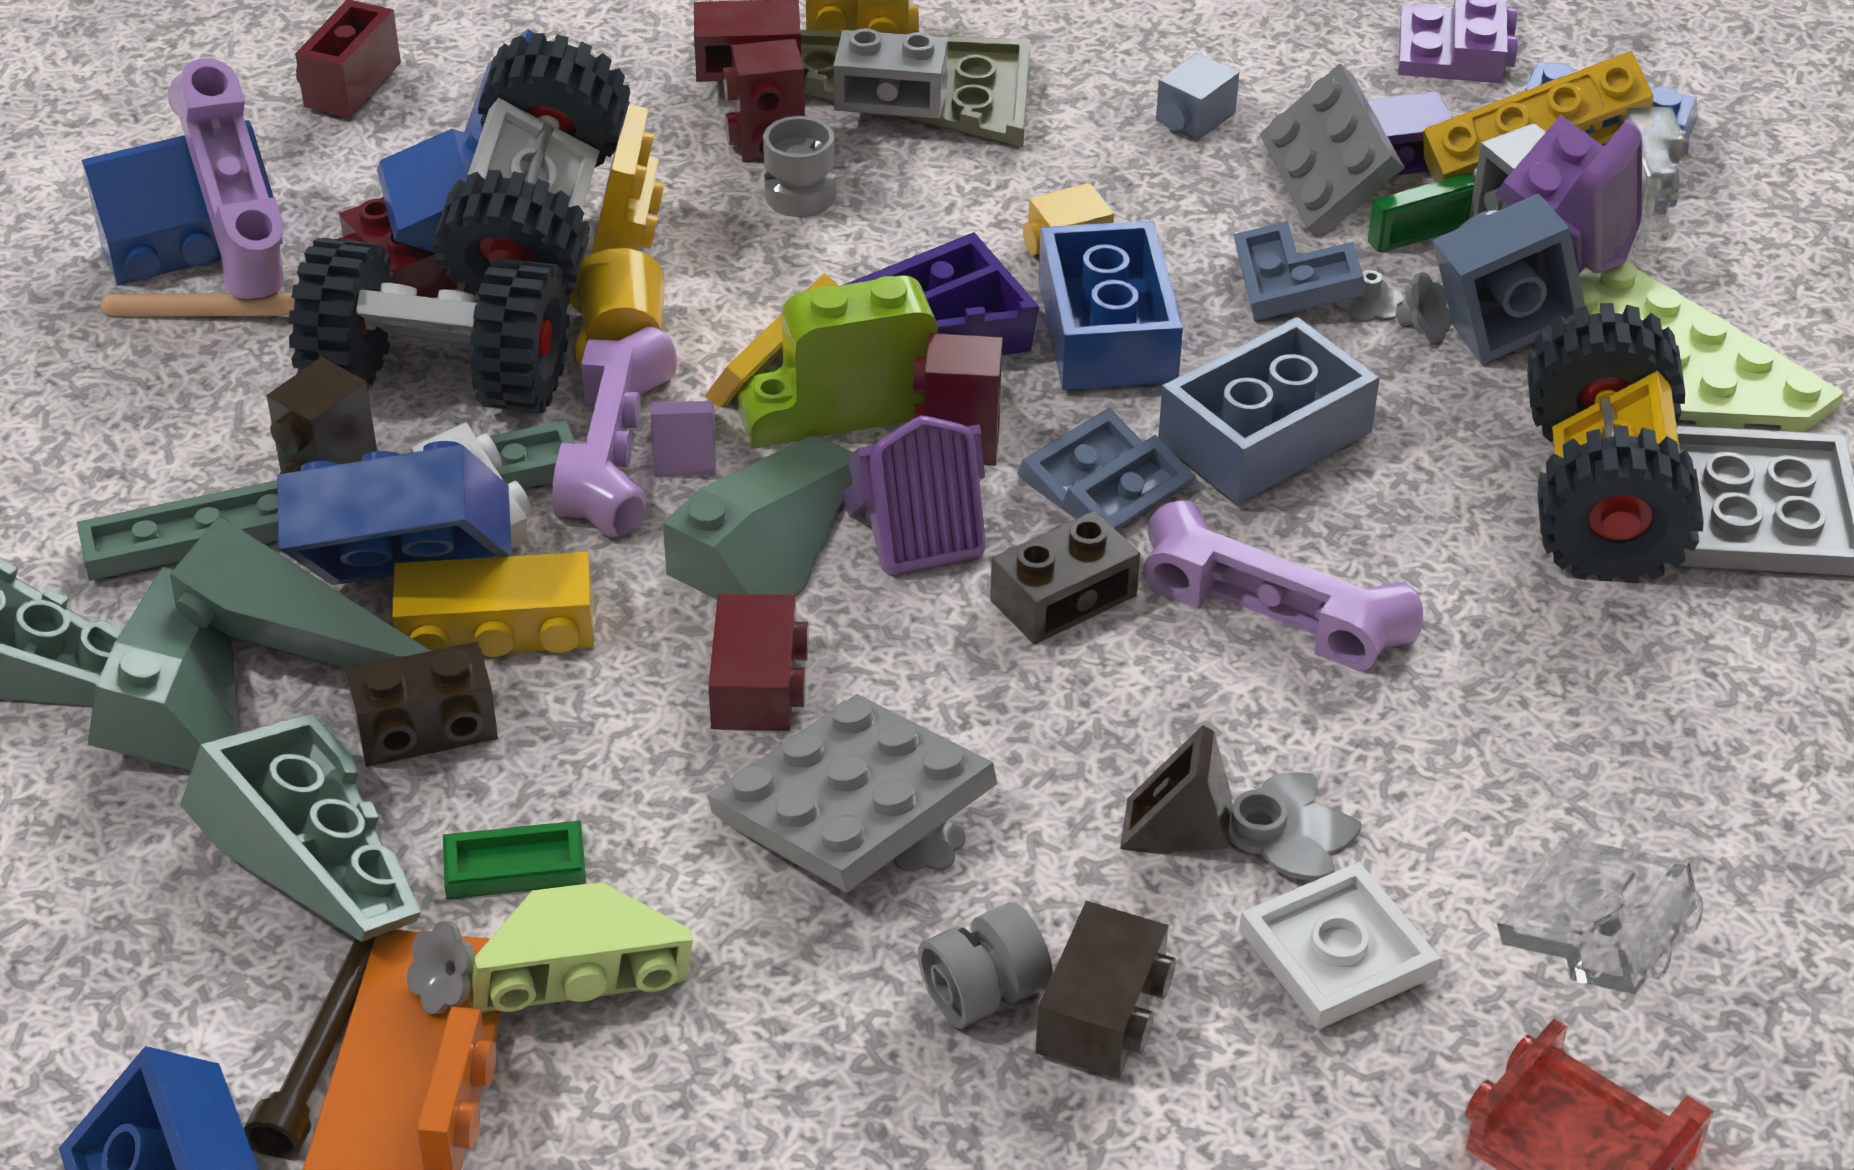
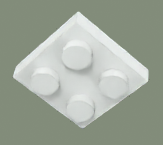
M1360 862L1241 912L1239 931L1317 1030L1438 976L1441 957Z

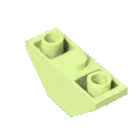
M604 882L533 890L474 957L469 1000L470 1007L472 1009H481V1013L498 1010L514 1012L527 1006L570 1000L586 1002L599 996L635 991L658 992L673 984L686 981L693 945L691 930Z

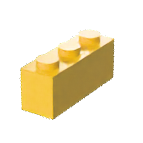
M589 551L395 563L392 611L394 628L431 651L478 641L482 655L488 657H500L515 652L548 650L554 653H565L578 648H594L593 592Z

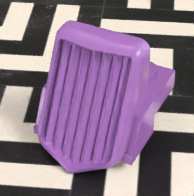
M1560 115L1504 180L1495 195L1511 206L1539 193L1570 229L1579 274L1585 267L1593 273H1602L1621 266L1627 260L1642 218V133L1637 125L1626 119L1605 146H1602L1564 116Z
M919 416L881 439L876 445L857 448L847 459L853 483L842 493L846 511L849 516L865 513L867 523L872 525L880 565L885 573L900 575L973 560L984 553L986 537L979 482L985 478L979 424L966 427L955 422L929 416Z

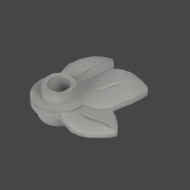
M1282 773L1267 779L1260 789L1246 791L1235 799L1234 803H1232L1228 839L1233 845L1243 851L1262 854L1270 866L1277 872L1292 878L1315 881L1334 873V864L1330 855L1351 845L1359 835L1362 824L1361 821L1345 813L1315 802L1317 780L1313 773Z

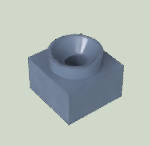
M1539 193L1504 209L1490 210L1477 214L1464 222L1458 229L1432 240L1452 324L1482 365L1535 342V338L1541 331L1551 335V322L1562 315L1569 323L1574 320L1573 309L1585 306L1570 229Z

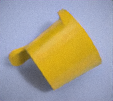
M622 248L608 249L584 257L577 283L569 296L571 305L581 313L583 320L574 349L575 361L578 366L581 367L585 347L589 339L620 341L648 326L662 331L665 276L659 263L646 253Z

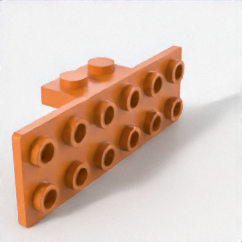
M392 930L376 936L303 1170H461L466 1150L473 1149L476 1144L480 1124L479 1101L483 1086L489 1087L493 1080L496 1065L495 1041L503 1012L498 1010L481 1013V1009H472L469 1003L470 993L463 1004L450 1005L442 1014H428L424 1011L420 995L412 993L407 983V972L414 961L412 943L419 932ZM461 936L462 940L472 945L475 956L490 940V938Z

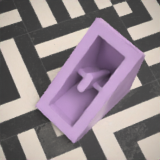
M713 402L650 403L655 477L716 475L715 409Z

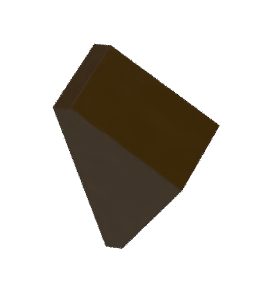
M1202 725L1127 798L1120 849L1145 853L1227 849L1233 797L1213 730Z

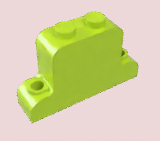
M884 276L865 282L840 286H822L815 290L799 292L790 297L782 308V366L774 372L763 373L749 378L738 391V410L751 448L803 440L813 434L821 437L913 420L915 404H924L925 394L913 393L915 358H927L929 334H938L937 322L920 283L909 276Z

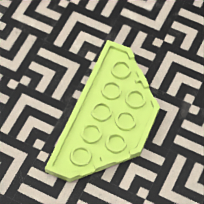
M1625 262L1621 266L1602 273H1593L1585 267L1579 274L1584 302L1589 315L1600 313V303H1613L1614 313L1623 314L1626 305L1639 307L1641 320H1644L1652 313L1661 319L1662 330L1667 327L1671 329L1675 335L1676 345H1679L1686 392L1685 404H1680L1682 414L1679 420L1694 421L1695 427L1744 429L1745 423L1779 425L1780 431L1805 432L1840 408L1844 396L1843 391L1824 381L1817 374L1804 369L1777 353L1770 346L1757 341L1727 323L1723 318L1710 313L1680 295L1676 290L1665 286L1638 270L1631 263Z

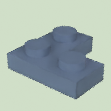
M1288 221L1233 234L1254 321L1277 315L1283 316L1290 312L1327 303H1337L1348 298L1367 294L1354 242L1297 255Z

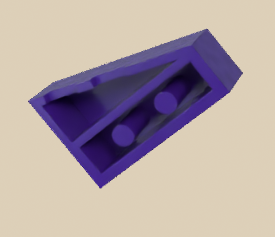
M975 232L846 283L871 281L884 276L912 277L920 283L937 322L938 334L1003 337L1002 356L1029 352L1032 349L1039 305Z

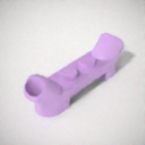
M214 58L193 60L184 67L181 74L172 80L168 89V102L172 111L179 116L222 259L225 290L240 299L262 298L274 295L284 285L280 250L284 231L283 220L276 198H269L243 117L245 99L239 80L234 70L222 61Z
M648 326L620 341L595 339L587 341L581 363L585 407L595 408L586 444L561 443L553 478V510L556 517L587 519L609 538L626 536L640 526L644 519L646 508L644 490L618 467L628 468L630 464L632 439L631 432L627 431V428H637L639 425L640 395L674 378L676 374V349L672 340L663 331Z
M1181 500L1167 503L1161 506L1150 519L1147 530L1149 541L1154 550L1145 560L1143 571L1150 588L1158 594L1197 609L1206 597L1211 594L1317 635L1314 654L1357 671H1365L1373 666L1383 649L1413 644L1423 627L1421 599L1416 590L1405 581L1366 589L1360 588L1212 532L1199 507L1191 501Z

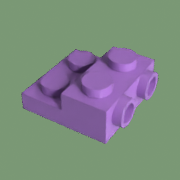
M1454 0L1453 8H1441L1430 3H1423L1417 6L1402 5L1398 75L1502 83L1505 66L1514 67L1518 45V36H1515L1517 7H1507V0Z

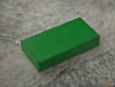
M1469 173L1374 199L1368 243L1377 252L1383 253L1458 229L1469 219L1475 179Z
M581 820L442 834L446 899L587 884Z

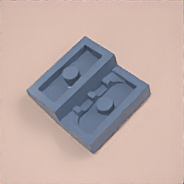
M1110 407L1024 458L1017 473L1029 486L1073 518H1079L1095 510L1117 531L1192 484L1196 477L1156 434L1143 442Z

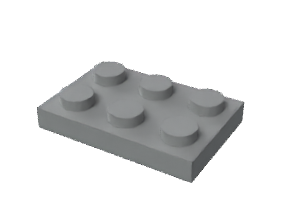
M1341 63L1325 77L1317 80L1308 92L1285 112L1277 115L1270 125L1259 133L1306 228L1316 237L1325 236L1405 168L1355 77Z

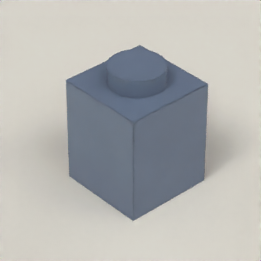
M1195 53L1158 80L1156 121L1164 124L1170 130L1179 131L1198 141L1236 113L1239 72L1206 56Z

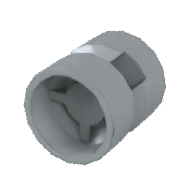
M793 116L774 121L766 128L763 134V155L766 168L764 182L767 204L774 211L792 217L814 216L826 211L833 205L836 197L835 174L832 171L835 164V136L833 129L826 122L814 117Z
M1008 902L975 917L971 923L970 932L964 927L955 926L921 942L918 947V963L926 989L954 1028L962 1029L996 1013L1000 1007V998L1006 1003L1015 1004L1045 990L1053 975L1051 957L1041 932L1026 910L1013 902Z

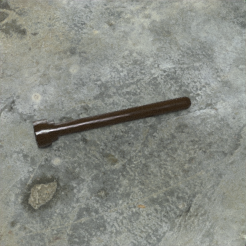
M376 937L362 942L355 938L280 1090L271 1093L268 1098L256 1103L244 1126L250 1147L256 1153L287 1160H293L299 1155L311 1130L310 1109L307 1102L354 1007Z

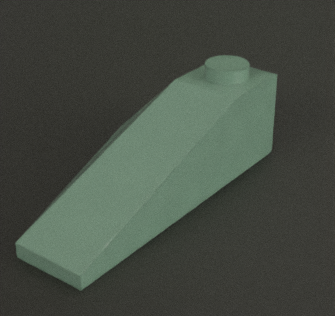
M813 434L702 487L663 522L666 575L716 600L718 593L796 595L797 597L805 589L811 577V568L820 549L823 550L828 540L829 529L835 516L844 505L842 493L853 483L847 460L853 452Z
M220 516L217 517L170 573L177 610L187 620L201 628H207L211 624L226 635L345 668L431 651Z
M0 558V699L93 706L95 686L114 643L122 630L107 621H94L91 623L66 608L69 598L52 588L41 593L16 578L18 568Z
M162 567L114 643L95 686L88 745L192 771L201 744L236 735L239 730L240 721L231 637L211 624L207 628H201L187 620L177 610L170 573L173 569Z
M313 713L200 745L180 806L219 851L360 942L417 922L421 910L393 850L383 846L375 826L379 816L372 801H363L355 781L359 772L352 756Z

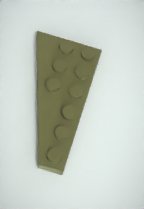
M801 30V60L804 67L806 95L834 101L833 65L842 31ZM931 35L934 37H948V83L941 117L939 119L893 116L1023 147L1030 39Z

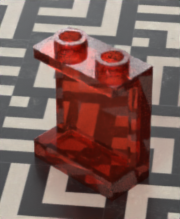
M1555 1018L1537 1038L1527 1034L1519 1041L1509 1057L1506 1073L1496 1084L1489 1079L1484 1081L1472 1096L1465 1111V1118L1471 1121L1465 1149L1497 1170H1687L1701 1153L1713 1115V1110L1686 1095L1670 1116L1571 1057L1563 1049L1568 1026Z

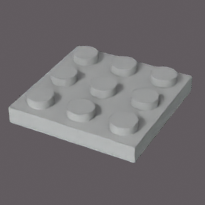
M1676 426L1680 453L1686 450L1692 458L1693 468L1697 470L1704 519L1703 532L1698 531L1699 543L1694 551L1685 549L1686 561L1679 566L1854 576V470L1846 435Z
M856 694L850 699L839 703L832 711L798 734L789 737L782 745L748 768L737 772L733 778L709 793L707 797L711 812L725 824L847 893L997 785V779L992 761Z

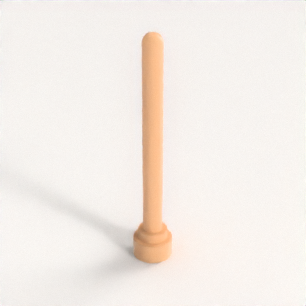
M231 293L109 294L102 299L101 310L110 317L289 316L290 310H294L295 299L291 297L292 293H276L262 298L251 299L236 298Z

